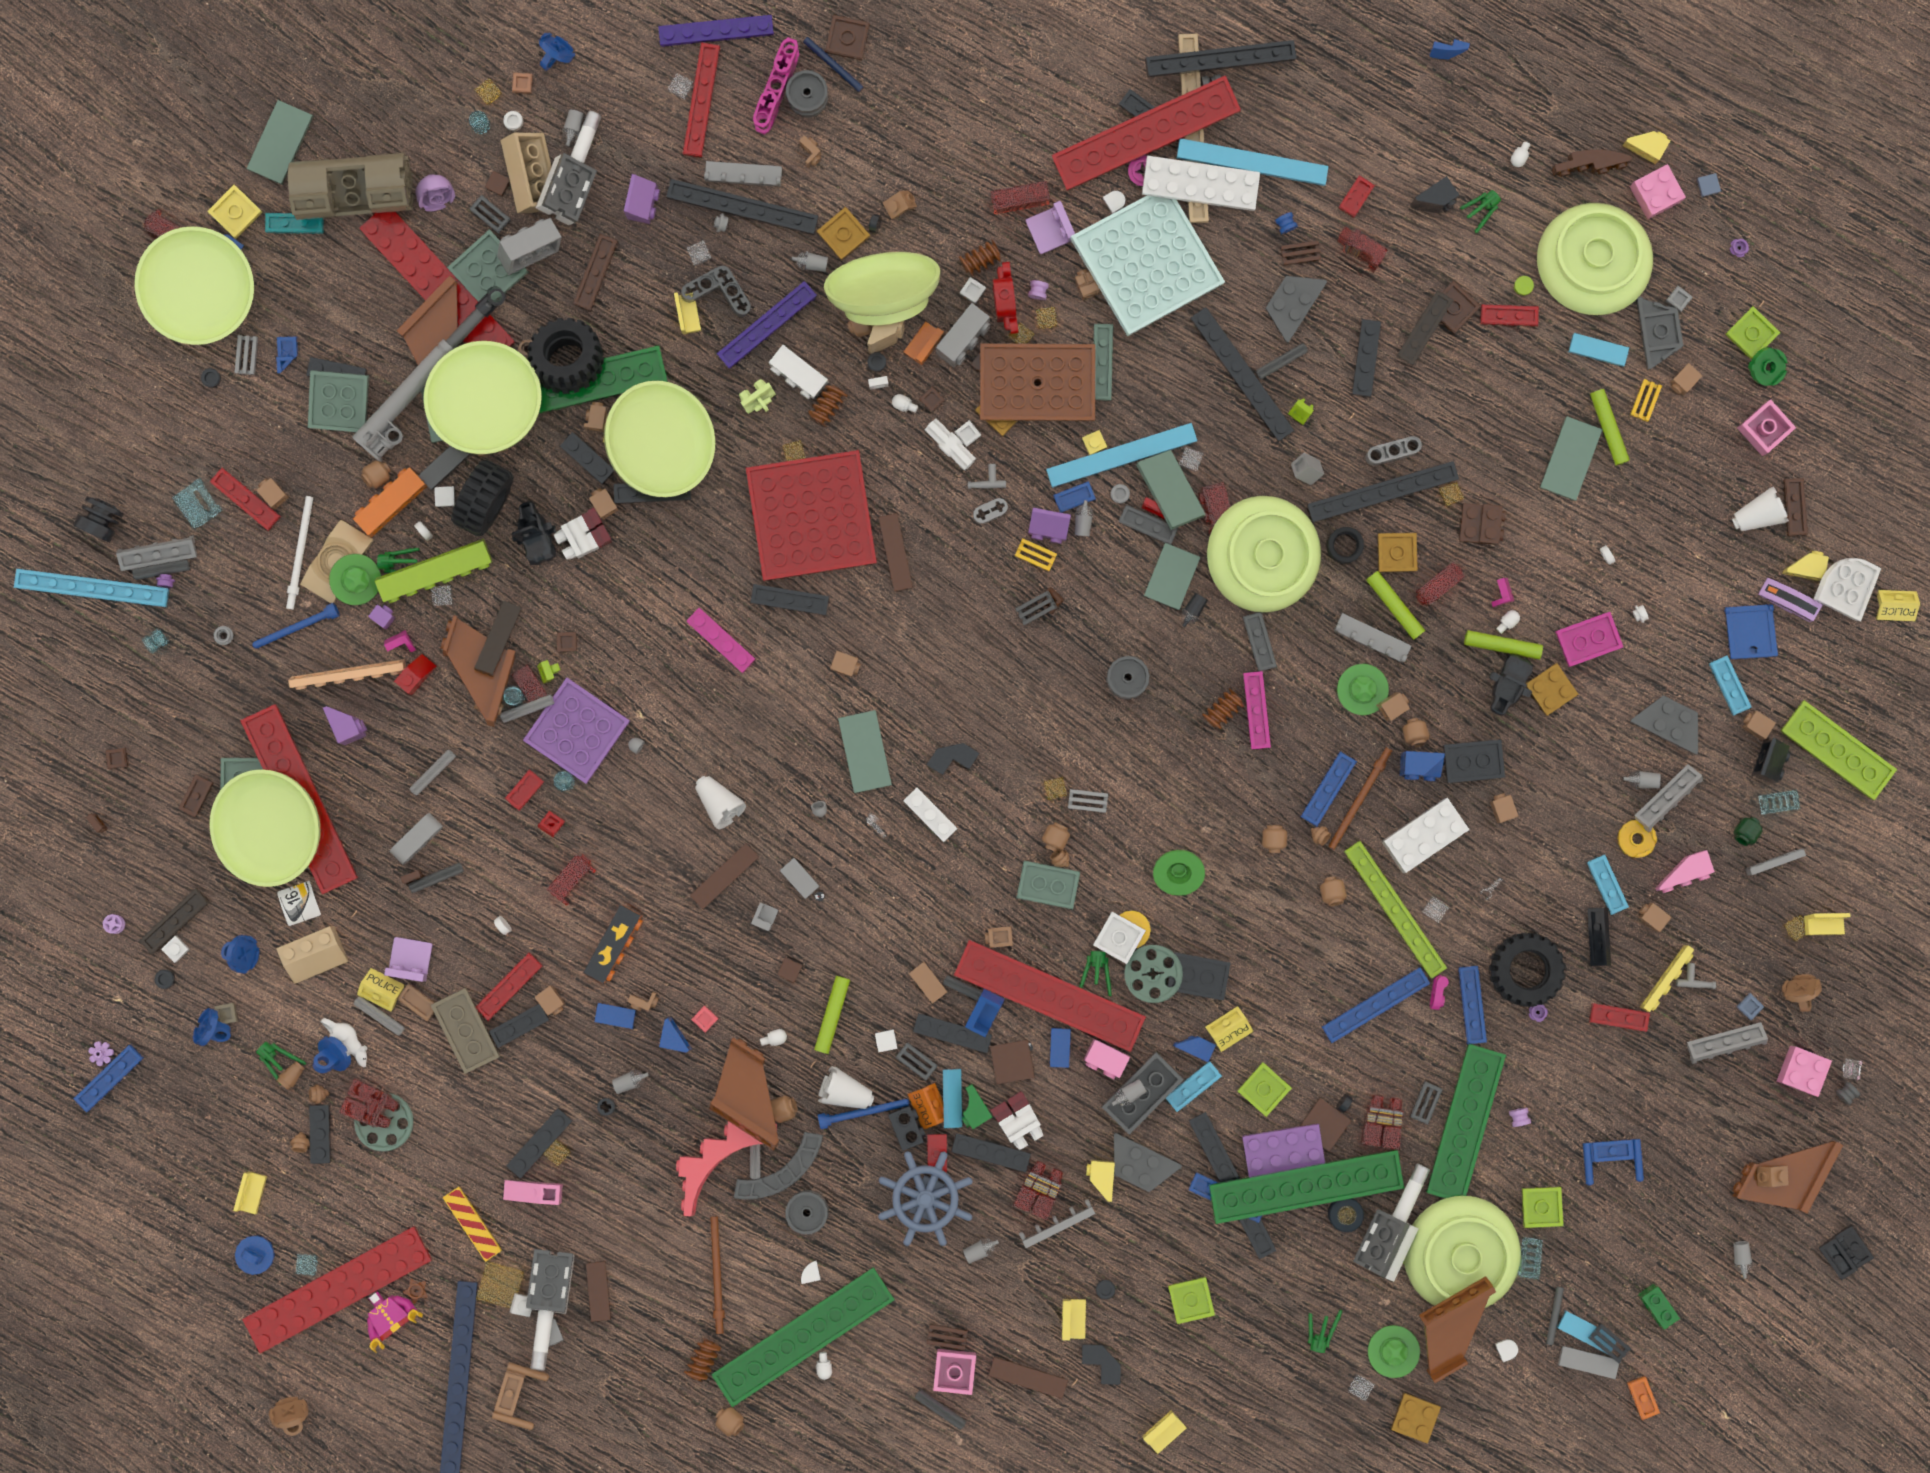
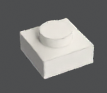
M174 936L161 950L174 963H177L190 949L178 936Z
M514 1294L510 1313L530 1317L532 1310L526 1308L527 1295Z

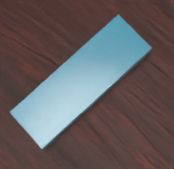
M1573 333L1568 352L1624 367L1629 347Z
M1726 655L1709 663L1732 715L1734 716L1751 708V704L1728 656Z
M1602 855L1586 862L1610 915L1628 908L1629 906L1606 856Z
M1209 1061L1177 1086L1166 1099L1175 1111L1178 1112L1221 1078L1222 1075Z
M961 1069L943 1070L944 1128L962 1127Z
M1565 1310L1557 1328L1604 1352L1588 1338L1597 1326ZM1602 1329L1599 1331L1614 1345L1616 1344L1617 1341H1615L1605 1331H1603ZM1596 1335L1594 1337L1603 1346H1605L1609 1351L1612 1352L1613 1348L1611 1346H1609L1599 1336Z

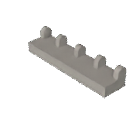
M706 161L704 179L705 182L781 187L782 166Z
M193 535L179 540L172 539V541L155 542L141 547L138 545L124 550L118 549L116 555L120 569L124 571L197 557V551Z
M1343 613L1334 629L1335 632L1400 663L1406 661L1411 645Z
M1687 764L1634 815L1635 819L1644 826L1647 832H1650L1659 820L1662 821L1664 816L1672 808H1675L1685 795H1689L1691 790L1703 781V776Z
M1760 1022L1687 1042V1048L1690 1053L1691 1063L1695 1064L1697 1061L1707 1058L1710 1060L1714 1056L1725 1053L1728 1055L1740 1049H1750L1751 1046L1765 1045L1768 1038Z
M1085 1200L1087 1208L1075 1213L1073 1207H1070L1072 1215L1059 1222L1055 1215L1052 1216L1055 1224L1043 1230L1040 1229L1038 1224L1034 1225L1037 1233L1025 1238L1023 1232H1020L1019 1235L1025 1248L1094 1215L1095 1212L1089 1200Z

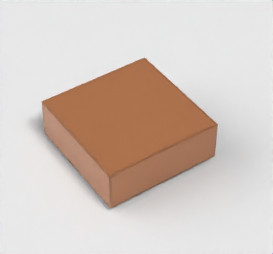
M513 73L512 92L532 94L533 75L529 73Z

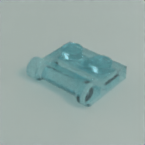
M201 478L195 480L191 485L172 497L193 529H197L222 511L221 506L215 503L204 487V482ZM195 490H198L210 507V511H205L193 493Z

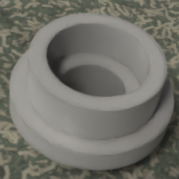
M722 213L720 216H716L713 225L716 228V232H725L728 217Z
M220 626L214 632V639L220 645H227L233 640V631L227 626ZM223 632L227 633L226 639L221 638Z

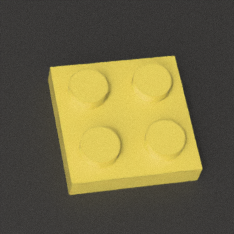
M235 185L207 211L235 239L262 213Z

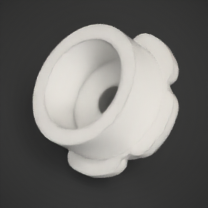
M1636 605L1635 610L1632 611L1637 622L1644 623L1645 620L1649 619L1643 605L1639 607Z

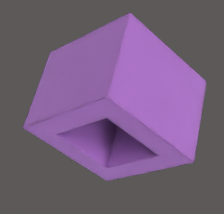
M378 604L368 616L386 630L396 618L392 615L393 610L386 605L381 607Z

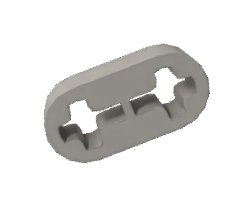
M997 498L977 507L973 513L974 520L978 524H985L1003 516L1007 512V502L1004 499ZM996 503L1004 504L1002 512H999V510L991 511V509L996 507ZM979 510H981L983 513L986 511L990 512L989 514L985 515L984 520L976 517L977 515H979Z

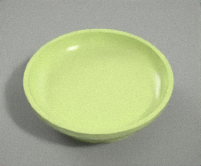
M1586 203L1567 209L1554 218L1547 226L1538 245L1537 266L1544 286L1559 303L1579 313L1605 315L1626 308L1643 293L1653 269V251L1646 231L1632 215L1613 205Z
M182 227L161 235L144 251L135 273V294L144 317L158 332L180 343L200 345L218 341L231 334L240 326L252 304L254 280L248 260L240 248L229 238L219 232L203 227Z
M886 252L852 260L834 270L827 277L824 283V290L829 301L835 307L844 311L846 317L853 322L864 325L893 324L907 320L924 310L928 304V297L933 294L939 283L940 267L933 259L917 253Z
M492 341L470 342L449 351L433 367L424 390L425 413L436 434L450 446L466 453L478 455L498 453L521 441L536 422L541 405L540 382L530 362L515 349Z
M647 381L626 390L613 404L605 423L604 444L610 464L627 485L649 496L672 497L693 489L705 477L714 458L715 434L706 409L689 391L670 382Z
M1256 496L1237 502L1221 515L1209 537L1207 561L1215 585L1229 601L1249 611L1274 612L1297 602L1313 585L1321 563V546L1314 525L1301 509L1281 498Z
M252 770L231 779L218 793L210 815V835L217 856L232 874L249 884L272 887L295 879L310 865L319 846L320 820L312 798L297 781L276 771Z
M1472 1196L1449 1197L1426 1208L1412 1224V1226L1418 1228V1231L1404 1259L1405 1269L1412 1286L1430 1304L1434 1306L1485 1276L1496 1290V1293L1489 1297L1485 1308L1500 1300L1511 1288L1520 1267V1242L1516 1229L1510 1219L1494 1204Z

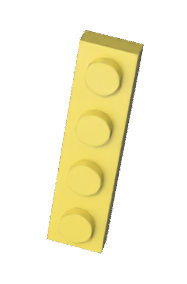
M1683 945L1641 1004V1009L1645 1012H1650L1658 1007L1660 1004L1658 1000L1662 994L1666 995L1668 993L1672 980H1676L1681 975L1682 966L1688 964L1693 958L1692 952L1694 949L1692 947Z

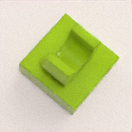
M1304 398L1298 399L1288 413L1302 425H1304L1314 411L1312 404L1309 407L1304 403Z
M548 660L537 665L543 684L551 682L554 679L553 674L560 671L558 663L550 666Z

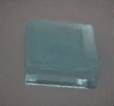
M297 1254L295 1274L315 1276L318 1256Z

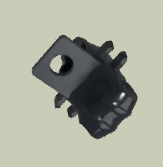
M524 502L519 506L518 530L512 532V540L517 542L518 545H524L526 558L530 565L550 562L556 557V550L550 535L556 532V526L552 525L551 522H546L544 516L538 512L534 502Z
M1509 654L1500 673H1490L1489 678L1495 681L1492 689L1493 702L1490 706V710L1493 713L1503 716L1507 713L1510 706L1518 702L1522 695L1526 697L1531 696L1532 691L1525 688L1534 667L1529 660L1523 659L1516 654Z

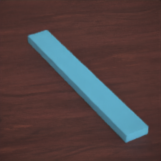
M1181 138L1179 139L1176 156L1177 159L1260 172L1262 175L1321 186L1326 185L1329 167Z
M1192 423L1048 468L1046 471L1051 486L1054 488L1195 443L1197 438Z
M16 569L14 588L159 607H167L169 588L23 569Z

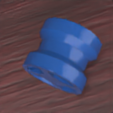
M1292 212L1275 219L1276 224L1280 227V234L1288 233L1298 227V224L1293 220Z

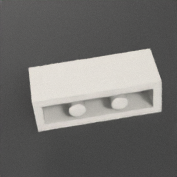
M784 345L780 347L769 361L770 370L777 376H780V374L786 378L785 382L792 388L797 386L801 390L800 394L808 400L810 398L815 400L829 383L827 378Z
M918 788L903 800L943 842L957 830L952 822Z

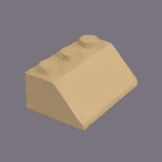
M904 321L887 325H873L867 343L869 354L879 352L896 344L898 338L902 339L905 331Z
M329 926L276 948L283 967L294 984L349 962L335 926Z

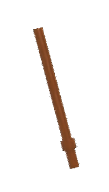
M1386 747L1379 760L1375 761L1374 769L1329 843L1328 847L1335 850L1381 771H1384L1385 763L1392 753L1391 749Z
M712 1216L710 1221L715 1305L713 1318H715L716 1334H723L725 1311L722 1309L718 1216Z

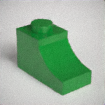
M973 1084L965 1087L969 1096V1103L967 1109L963 1111L964 1116L962 1120L967 1128L971 1126L972 1129H975L992 1118V1115Z

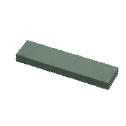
M1094 324L1095 400L1111 401L1113 324Z

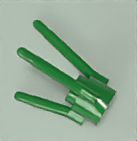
M1494 190L1488 193L1484 192L1481 196L1460 207L1463 210L1481 201V205L1467 215L1468 219L1483 208L1490 209L1476 228L1475 233L1479 232L1492 213L1498 209L1497 204L1501 202V198Z
M419 548L378 554L377 567L378 569H384V573H391L396 571L391 569L395 567V563H417L416 559H395L394 556L419 551Z
M1091 951V955L1087 956V963L1079 988H1083L1091 963V967H1095L1094 984L1097 985L1099 969L1103 968L1104 964L1108 996L1111 997L1112 991L1106 952Z
M265 1042L256 1051L260 1056L259 1059L266 1065L276 1080L279 1076L269 1062L277 1067L279 1071H282L283 1068L274 1059L277 1055L275 1050L302 1065H306L305 1061L281 1049L274 1042L271 1045Z
M1339 1310L1327 1338L1324 1335L1328 1316L1324 1317L1321 1333L1315 1334V1337H1313L1312 1313H1309L1308 1343L1311 1344L1310 1350L1325 1353L1326 1347H1329L1332 1335L1340 1320L1342 1310Z

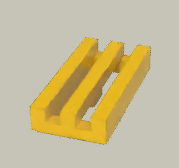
M1644 379L1630 415L1648 422L1662 385H1657ZM1646 386H1649L1642 407L1638 414L1636 413V410L1643 395L1644 389ZM1654 388L1656 390L1649 405L1648 411L1646 413V416H1643L1651 392Z
M1023 538L1015 554V557L1048 572L1057 556V553ZM1024 544L1052 556V558L1049 559L1023 546ZM1020 552H1026L1034 557H1037L1043 561L1048 562L1049 564L1048 566H1046L1042 563H1039L1031 558H1028L1020 554Z

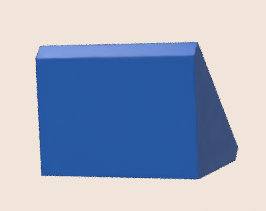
M672 1017L665 1019L659 1047L681 1052L690 1051L692 1049Z

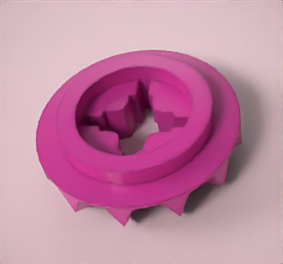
M1147 156L1140 157L1129 165L1128 175L1130 180L1137 186H1143V176L1141 173L1138 174L1136 172L1141 170L1142 164L1145 169Z

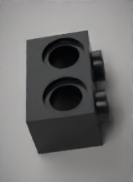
M909 1105L888 1114L902 1151L924 1143L923 1138L926 1137L922 1126L918 1127L916 1120L919 1117L915 1108L911 1109ZM902 1113H907L910 1116V1121L906 1124L899 1121V1116ZM909 1131H914L917 1134V1139L913 1142L908 1141L906 1138V1134Z

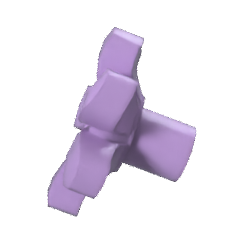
M100 1041L95 1042V1048L91 1047L88 1051L90 1054H93L89 1058L90 1061H97V1066H103L104 1062L110 1063L111 1058L109 1056L114 1055V1050L108 1049L110 1044L107 1042L102 1044Z

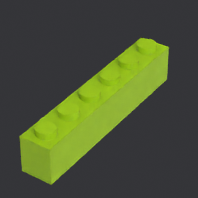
M483 538L377 577L375 584L382 601L393 603L399 600V596L405 594L407 597L418 593V589L424 588L428 590L435 587L437 582L447 583L452 581L453 576L460 574L463 577L472 573V569H485L490 566L489 563L492 562V558Z

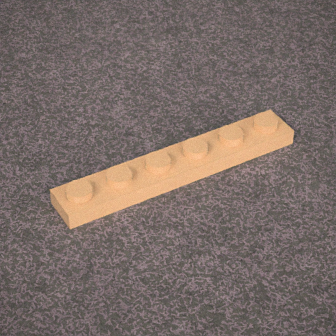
M405 659L291 676L288 681L290 688L295 687L296 690H300L312 684L315 687L326 685V682L333 681L334 684L345 682V679L351 678L353 681L364 679V676L378 678L383 676L384 673L397 675L406 668Z

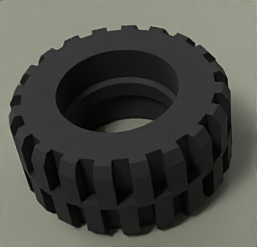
M557 318L555 322L551 320L547 322L545 327L541 326L538 329V334H533L532 342L528 345V360L531 367L534 368L539 382L542 383L544 388L547 390L552 389V392L555 393L560 391L563 394H570V391H574V393L580 392L579 389L583 387L586 389L590 386L589 383L591 381L595 382L598 378L597 374H600L603 369V350L598 336L592 327L585 325L581 320H577V322H575L574 318H567V320ZM573 345L583 349L578 360L570 365L555 366L549 363L552 354L563 346Z
M489 460L479 462L469 475L452 510L453 513L451 514L453 524L475 536H483L493 525L507 500L514 479L512 473Z
M1535 933L1515 934L1504 939L1500 945L1498 944L1495 948V953L1491 955L1490 959L1492 962L1489 965V971H1491L1490 980L1493 982L1496 992H1499L1503 999L1508 1000L1512 1004L1529 1007L1543 1005L1549 999H1553L1556 996V992L1560 991L1563 987L1561 984L1566 978V974H1564L1566 963H1563L1562 959L1564 956L1562 952H1559L1558 946L1547 937ZM1526 951L1540 956L1545 967L1542 981L1532 988L1520 987L1512 980L1510 975V965L1513 958L1519 953Z

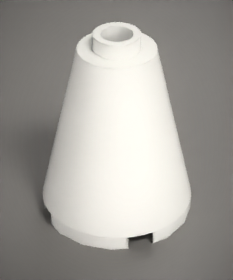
M1774 487L1767 489L1734 513L1735 518L1732 521L1736 529L1740 528L1741 531L1789 521L1780 498L1775 494L1777 491Z
M703 776L697 780L695 789L714 827L717 829L725 828L734 822L732 818L735 815L739 817L746 808L744 801L710 776Z
M831 1066L828 1071L831 1073L829 1077L825 1075L819 1091V1096L822 1098L818 1102L866 1109L867 1106L870 1107L872 1105L874 1096L870 1089L837 1067Z

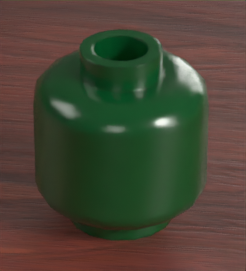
M1745 817L1740 820L1733 832L1735 840L1739 844L1748 846L1754 845L1757 842L1763 829L1758 819Z

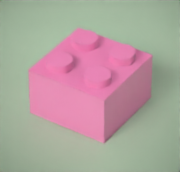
M1668 164L1634 181L1630 186L1647 220L1681 203L1686 198Z
M1770 399L1739 425L1737 429L1764 456L1796 427Z
M1093 1039L1084 1060L1087 1062L1086 1066L1096 1071L1100 1068L1104 1070V1075L1115 1079V1077H1121L1130 1057Z
M1790 1046L1776 1082L1819 1097L1832 1061L1796 1046Z
M937 1349L933 1391L972 1395L976 1353Z

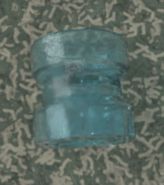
M474 111L470 114L469 124L476 133L483 134L489 130L490 121L484 112Z
M159 628L153 630L150 636L146 635L142 638V642L152 654L156 653L159 647L169 644L166 636Z
M512 686L504 691L503 698L508 705L516 707L524 702L525 695L521 689Z
M561 771L555 775L553 782L559 790L568 791L573 788L575 779L569 772Z

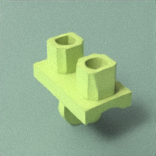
M762 379L755 382L754 387L757 391L750 394L748 390H744L739 394L740 403L748 414L754 410L758 412L762 408L765 412L769 411L766 405L772 402L770 398L776 395L769 383L766 384Z

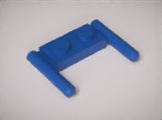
M1640 1139L1583 1143L1587 1185L1591 1186L1594 1184L1592 1162L1634 1159L1636 1180L1638 1182L1644 1180Z

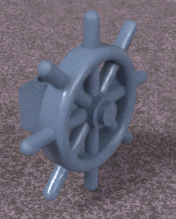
M907 1151L904 1153V1157L909 1170L897 1182L885 1177L879 1178L880 1184L894 1190L892 1196L893 1208L880 1213L878 1218L885 1220L897 1215L899 1220L909 1228L903 1241L905 1246L911 1244L916 1231H934L939 1244L945 1246L947 1241L942 1228L952 1220L954 1215L967 1221L972 1220L970 1213L957 1207L959 1200L958 1190L971 1185L973 1180L967 1177L954 1182L950 1175L942 1170L948 1156L946 1152L940 1153L935 1166H916L911 1152ZM920 1174H931V1177L924 1175L922 1179ZM913 1177L916 1184L915 1188L918 1191L904 1186L905 1183ZM901 1193L911 1197L909 1202L901 1204ZM950 1193V1205L940 1201V1197ZM936 1208L946 1212L939 1220L935 1213ZM909 1210L910 1213L915 1214L913 1220L905 1214V1211ZM921 1218H924L929 1220L931 1223L922 1224L920 1223Z

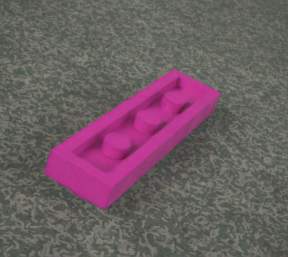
M700 608L686 621L742 673L756 660Z
M1263 671L1243 673L1251 750L1271 748Z

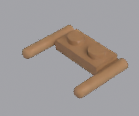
M509 1362L492 1419L532 1430L534 1423L513 1417L525 1375L542 1381H547L549 1375Z

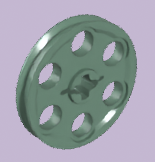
M1147 945L1137 949L1126 964L1124 972L1126 985L1130 992L1138 999L1149 1003H1159L1171 998L1178 991L1183 978L1182 965L1178 957L1170 949L1159 945ZM1150 949H1154L1157 953L1154 960L1147 958V952ZM1167 957H1171L1174 960V965L1171 968H1166L1164 965V960ZM1136 960L1141 963L1139 971L1132 969V963ZM1153 968L1154 971L1164 972V974L1156 975L1155 979L1149 975L1143 976V974L1151 973ZM1170 976L1176 980V984L1171 988L1166 985V979ZM1136 980L1143 982V988L1139 991L1133 987ZM1155 987L1160 990V996L1156 999L1152 998L1150 994L1151 990Z
M385 1093L383 1100L372 1095L361 1103L355 1114L354 1126L358 1138L365 1146L376 1151H390L400 1147L407 1141L411 1135L414 1120L412 1111L405 1100L395 1094ZM386 1095H390L382 1115L377 1116L380 1109H378L376 1116L367 1112L373 1098L382 1101V1106ZM394 1100L400 1103V1109L396 1112L390 1108V1104ZM368 1114L375 1117L372 1124L369 1123L367 1126H363L360 1123V1118L363 1115ZM376 1117H378V1124H380V1122L382 1121V1117L384 1119H390L394 1117L393 1119L388 1120L389 1122L386 1123V1127L384 1125H378L374 1127ZM401 1118H405L408 1121V1126L405 1129H401L398 1126V1121ZM372 1132L378 1136V1140L374 1144L368 1141V1135ZM390 1134H394L397 1137V1142L394 1145H390L387 1142V1137Z

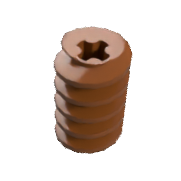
M993 239L992 245L985 242V249L981 245L978 246L979 252L972 249V256L966 252L965 260L959 256V260L966 273L974 276V269L979 273L981 272L980 266L988 269L987 262L992 266L994 265V259L1001 262L1000 252Z
M826 385L825 389L827 392H821V396L824 399L817 398L816 401L819 405H812L815 411H808L812 419L825 427L824 421L831 422L828 415L835 416L832 409H840L836 403H844L841 396L848 397L845 392L834 385Z
M1230 688L1231 694L1224 692L1225 699L1218 698L1219 705L1216 703L1212 704L1214 710L1207 708L1208 715L1202 713L1205 720L1214 728L1222 729L1220 722L1227 724L1228 722L1225 717L1227 716L1232 719L1231 711L1238 713L1237 706L1244 707L1242 700Z
M702 1338L704 1342H697V1345L701 1348L700 1350L694 1349L697 1357H690L694 1361V1364H687L691 1371H684L687 1376L701 1382L708 1379V1375L705 1372H711L712 1369L708 1365H714L715 1362L712 1358L718 1357L715 1351L721 1350L717 1343L706 1338Z

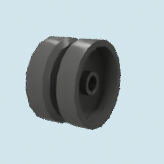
M803 70L795 73L786 85V96L791 110L795 114L807 118L817 116L825 110L829 94L826 82L822 76L812 70Z
M1124 656L1111 664L1107 671L1106 682L1113 695L1120 699L1130 700L1137 698L1145 691L1149 684L1150 675L1147 666L1142 660L1133 656ZM1126 674L1132 676V679L1130 681L1125 680L1124 677Z
M802 1190L789 1200L785 1209L786 1220L795 1232L813 1234L825 1225L829 1215V1206L826 1199L820 1193L813 1190ZM805 1209L810 1210L811 1213L809 1216L803 1214V1211Z

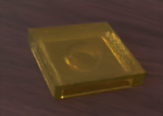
M486 1261L476 1299L511 1309L514 1294L519 1293L524 1271Z

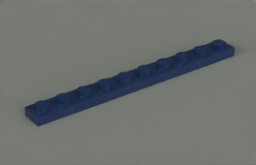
M459 1280L457 1284L440 1473H460L478 1282Z

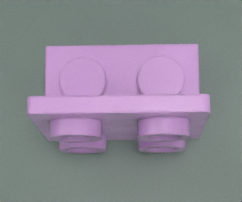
M1061 201L1054 203L1053 208L1026 219V224L1040 254L1072 242L1070 238L1075 232Z
M395 937L390 965L385 969L384 975L425 982L427 980L433 944Z

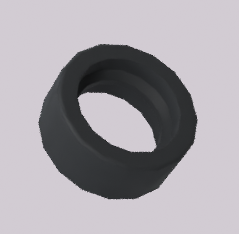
M1351 527L1336 529L1327 541L1329 556L1335 562L1341 564H1349L1356 561L1364 549V540L1361 534ZM1342 534H1348L1356 541V550L1350 556H1341L1334 548L1336 538Z

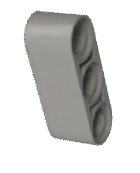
M1407 437L1374 446L1366 453L1365 458L1367 463L1372 466L1388 463L1417 454L1422 447V443L1418 437ZM1408 442L1416 444L1415 451L1408 449ZM1389 447H1396L1398 455H1391ZM1371 452L1379 453L1380 459L1373 460L1370 456Z
M431 813L426 814L391 848L390 853L402 865H405L443 826Z

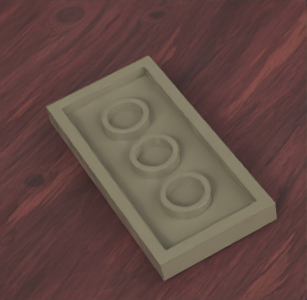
M467 988L461 989L431 1004L464 1074L500 1057Z

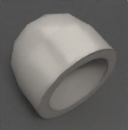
M632 738L628 743L629 749L633 753L638 754L645 741L640 738Z
M817 801L811 805L814 816L823 817L826 815L827 806L824 801Z

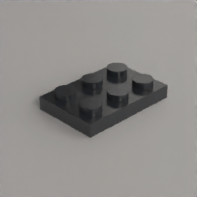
M1501 739L1443 745L1447 783L1505 778Z
M1173 952L1180 960L1183 970L1182 983L1177 992L1224 1001L1230 962ZM1172 976L1169 977L1167 985L1171 988L1176 984V980Z

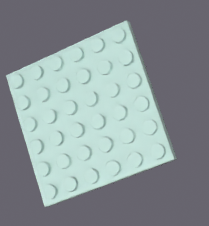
M1145 196L1072 235L1070 238L1127 336L1225 283L1181 206L1175 199Z

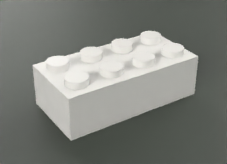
M1444 798L1381 842L1402 873H1407L1467 832L1469 828L1450 800Z

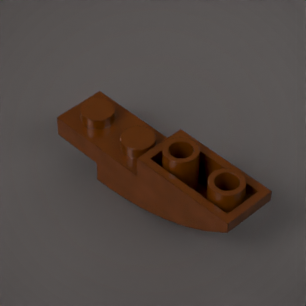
M1581 150L1570 153L1568 156L1569 161L1556 164L1551 170L1553 176L1565 177L1570 175L1572 171L1584 172L1589 170L1590 167L1592 174L1598 172V175L1608 173L1609 169L1612 168L1621 170L1628 167L1627 164L1632 161V157L1611 150Z

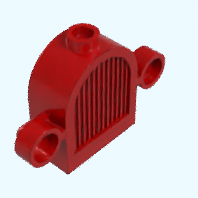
M1002 262V266L997 268L998 279H993L992 281L997 322H1004L1005 330H1010L1011 334L1018 333L1010 262Z

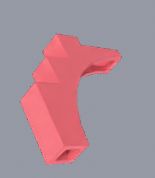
M728 1121L724 1128V1135L727 1136V1139L706 1138L704 1142H701L700 1153L703 1154V1157L681 1156L680 1160H677L676 1171L679 1172L680 1177H686L682 1186V1190L685 1192V1199L681 1203V1210L684 1211V1216L695 1215L701 1189L710 1173L722 1160L742 1148L762 1143Z

